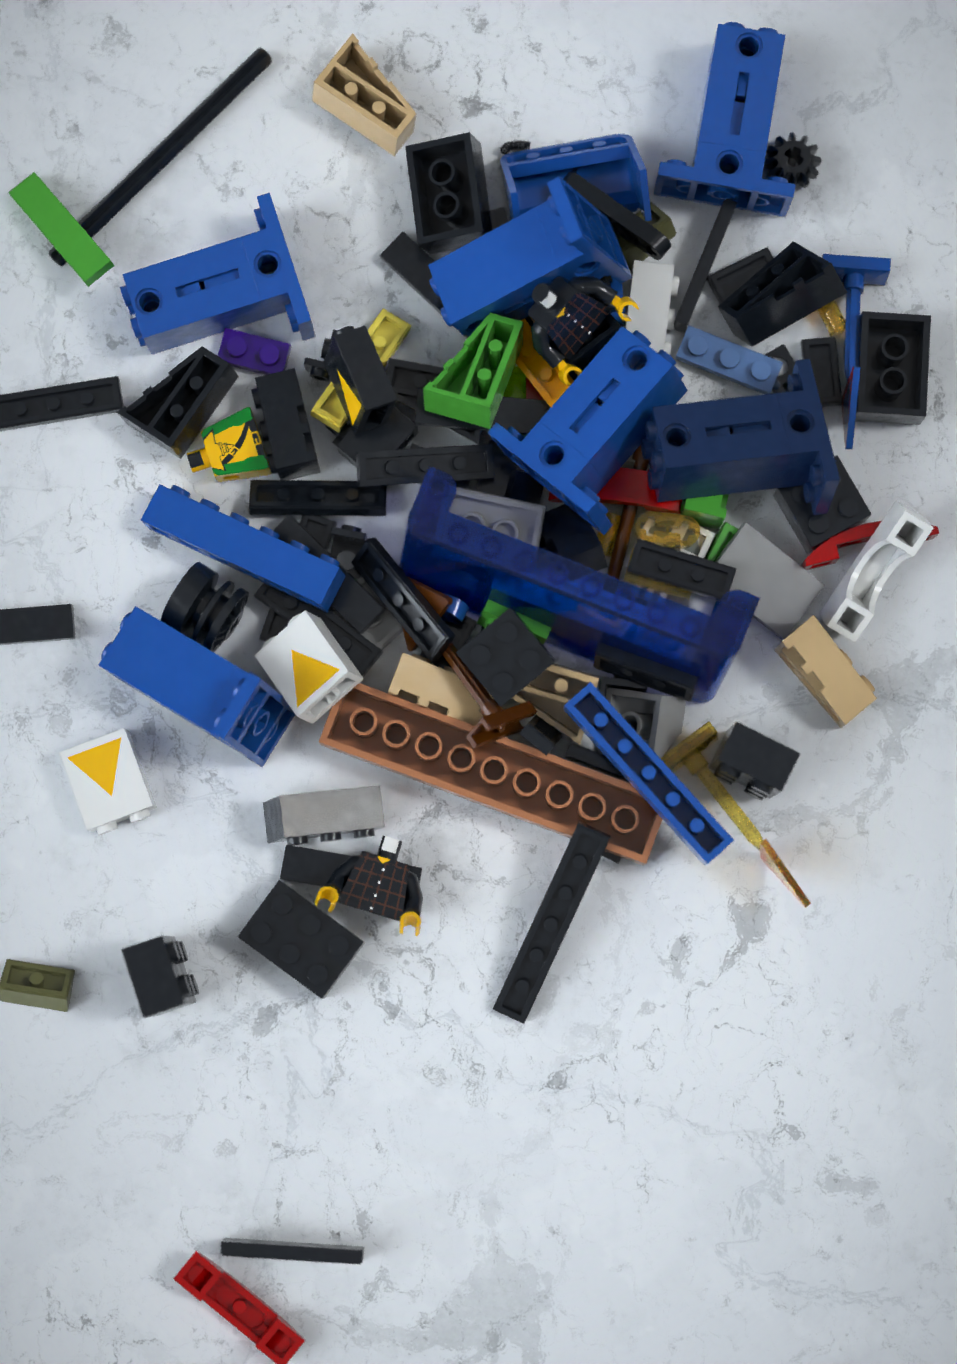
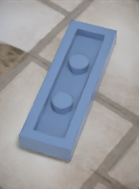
M688 325L676 354V359L762 394H771L783 365L781 361Z

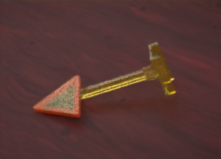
M708 721L665 753L661 760L673 773L682 766H685L692 776L696 775L747 841L760 851L761 860L805 908L808 907L811 902L768 840L762 839L760 832L708 768L709 763L701 752L718 740L716 729Z

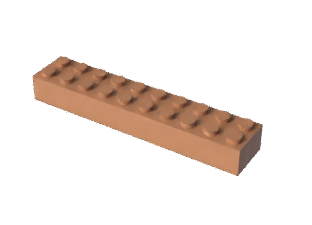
M361 683L356 685L330 710L319 739L321 746L565 837L571 838L578 822H583L611 835L604 851L643 866L647 863L662 818L628 782L550 753L546 756L539 749L506 737L473 748L466 736L475 727L474 725Z

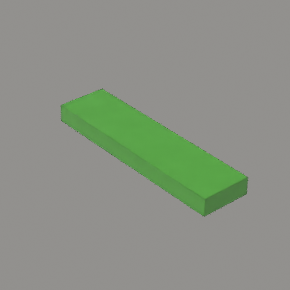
M35 172L8 192L88 287L115 266Z

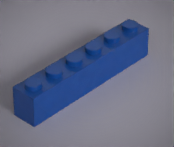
M159 484L141 518V521L148 529L328 612L346 577L340 567H338L340 562L325 554H321L320 558L308 553L310 549L295 540H291L289 544L279 540L280 535L265 526H261L260 530L249 526L250 521L237 513L231 512L230 516L219 512L220 507L207 499L202 498L199 503L189 498L191 494L179 486L172 485L171 489Z
M591 682L564 705L563 710L704 866L709 864L734 841Z

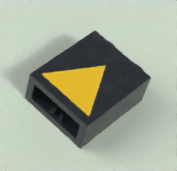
M366 325L355 329L353 326L344 327L334 334L323 363L352 430L356 435L386 425L398 399Z

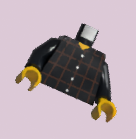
M558 276L550 285L541 283L532 291V299L535 303L528 310V316L534 322L531 327L533 347L552 369L556 367L559 370V379L567 386L571 385L567 380V374L574 370L579 376L582 371L572 364H567L563 359L566 357L570 360L612 311L609 305H613L619 317L626 322L632 321L628 315L622 313L626 305H632L639 310L638 305L631 297H618L616 290L594 276L573 277L570 280Z
M382 836L377 855L362 851L360 855L350 856L333 871L325 887L318 891L315 905L317 906L321 899L329 900L331 904L328 912H332L338 902L399 921L400 934H403V928L407 925H412L416 928L415 936L420 934L423 895L418 877L414 872L410 871V865L397 861L402 845L400 840Z

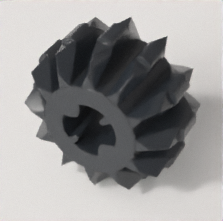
M794 132L789 133L787 141L782 136L776 137L775 145H769L766 150L769 157L765 158L764 167L770 169L766 175L767 178L772 176L787 179L788 183L796 184V186L798 183L804 189L808 187L810 183L809 178L816 179L819 173L815 167L821 164V157L814 155L818 150L817 144L807 147V135H804L801 141H796ZM790 158L797 160L794 167L787 164Z

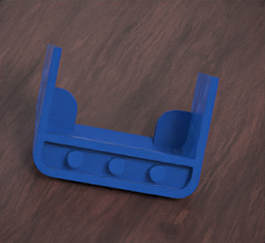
M613 134L508 153L500 158L510 220L546 202L548 197L551 196L547 182L558 176L563 179L569 172H575L571 170L574 167H580L576 172L579 176L628 210L635 212L640 208L644 220H652L647 170L630 135Z

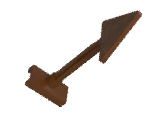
M407 576L438 615L442 617L453 603L452 598ZM402 627L408 651L416 650L418 645ZM451 642L442 655L480 706L479 711L483 716L466 736L472 747L476 748L521 732L523 726L519 721L532 717L538 712L532 703L527 701L507 709L500 707L456 654L458 650Z

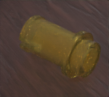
M838 298L814 311H818L830 337L845 331V319L836 303Z
M607 512L606 516L613 525L605 535L598 531L597 537L602 544L604 555L611 557L621 516Z

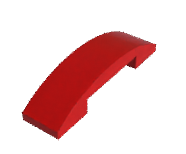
M620 467L597 494L601 499V503L641 506L647 511L680 514L682 500L657 502L655 490H650L648 485V471ZM549 492L548 500L550 502L563 503Z
M881 521L859 525L831 537L812 551L802 562L801 566L805 570H811L835 564L840 558L837 549L868 542ZM932 525L933 530L925 541L932 540L939 534L937 526Z
M197 1250L173 1278L200 1302L203 1300L255 1343V1347L276 1364H287L305 1342V1339L270 1306L227 1271Z

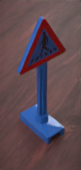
M823 254L822 258L832 263L847 291L844 348L846 387L842 395V417L845 449L852 450L860 379V298L864 292V284H886L891 269V258Z

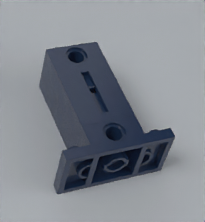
M810 359L796 360L792 374L788 375L786 392L653 407L650 421L645 422L646 438L641 439V452L643 459L649 460L650 469L647 472L648 485L650 490H655L657 502L804 485V498L806 503H811L813 515L827 514L840 482V477Z

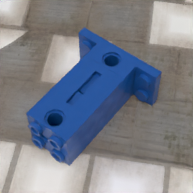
M737 22L718 23L712 46L692 167L687 166V163L681 160L660 161L653 195L722 206L723 201L728 198L737 202L735 209L786 217L794 197L796 184L788 183L787 179L777 176L762 179L785 34H779L777 30L766 27L759 28L758 30L749 29Z
M560 176L547 182L551 196L548 197L546 202L428 265L432 274V278L429 279L430 285L434 293L441 298L444 306L441 308L444 321L449 327L453 326L458 329L463 336L467 335L469 337L489 313L519 321L528 317V310L535 303L532 299L533 289L541 283L550 285L558 276L568 280L580 276H594L598 279L604 276H612L620 284L633 278L610 220Z
M270 193L257 196L260 208L254 209L260 231L122 274L126 285L120 287L130 314H135L136 316L130 319L134 334L139 340L141 347L147 345L151 355L222 333L225 328H238L287 312L293 333L300 331L303 341L316 337ZM270 271H275V272L272 273V274H266V273H268V272H270Z
M623 326L525 438L512 426L506 430L497 422L487 432L507 458L603 535L613 524L606 516L609 510L600 502L601 499L597 494L641 445V439L646 438L645 422L650 421L653 407L677 404L688 391L681 380L684 375L675 367L677 362L664 350L661 349L657 353L649 347L651 342L637 330L631 333Z
M137 606L123 618L119 633L113 642L106 645L101 655L102 660L98 664L120 681L223 742L261 767L264 766L295 716V713L283 696L264 680L251 672L247 673Z

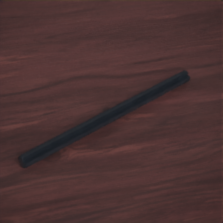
M261 47L257 48L79 222L91 238L272 63L271 56L266 50ZM54 247L49 251L50 258L57 265L64 266L67 263Z

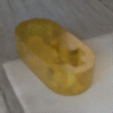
M655 511L641 514L637 518L634 527L635 535L638 539L665 547L680 549L693 546L700 535V526L694 518L686 515ZM648 519L654 520V526L665 528V532L654 531L653 536H646V530L641 529L640 525H646ZM682 524H688V530L693 531L694 535H689L686 541L680 540V534L669 532V529H680Z

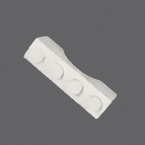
M898 500L894 502L819 612L826 626L856 642L875 614L877 598L888 577L900 563L916 555L933 530L932 525L924 516Z

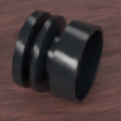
M196 562L186 572L173 591L164 608L161 621L182 634L194 625L195 628L191 639L197 643H201L205 639L203 646L215 652L231 636L240 622L249 598V592L239 588L232 595L235 587L232 581L225 582L218 590H215L219 578L218 573L201 562Z

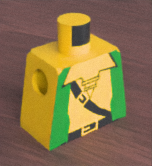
M250 407L244 408L203 429L201 435L205 448L186 453L193 473L212 467L217 482L272 474Z

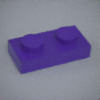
M225 328L218 356L230 363L232 367L268 375L286 370L292 347L289 343Z

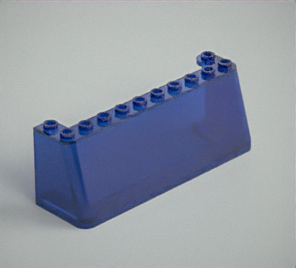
M428 467L408 516L399 567L407 576L441 593L449 594L462 600L469 607L467 613L477 617L480 616L488 599L507 608L512 607L516 612L551 627L545 644L594 663L598 644L601 642L698 676L696 689L690 701L692 703L705 704L715 697L741 648L760 597L742 590L729 591L722 597L720 602H715L709 616L449 512L457 492L456 483L449 474L433 467Z

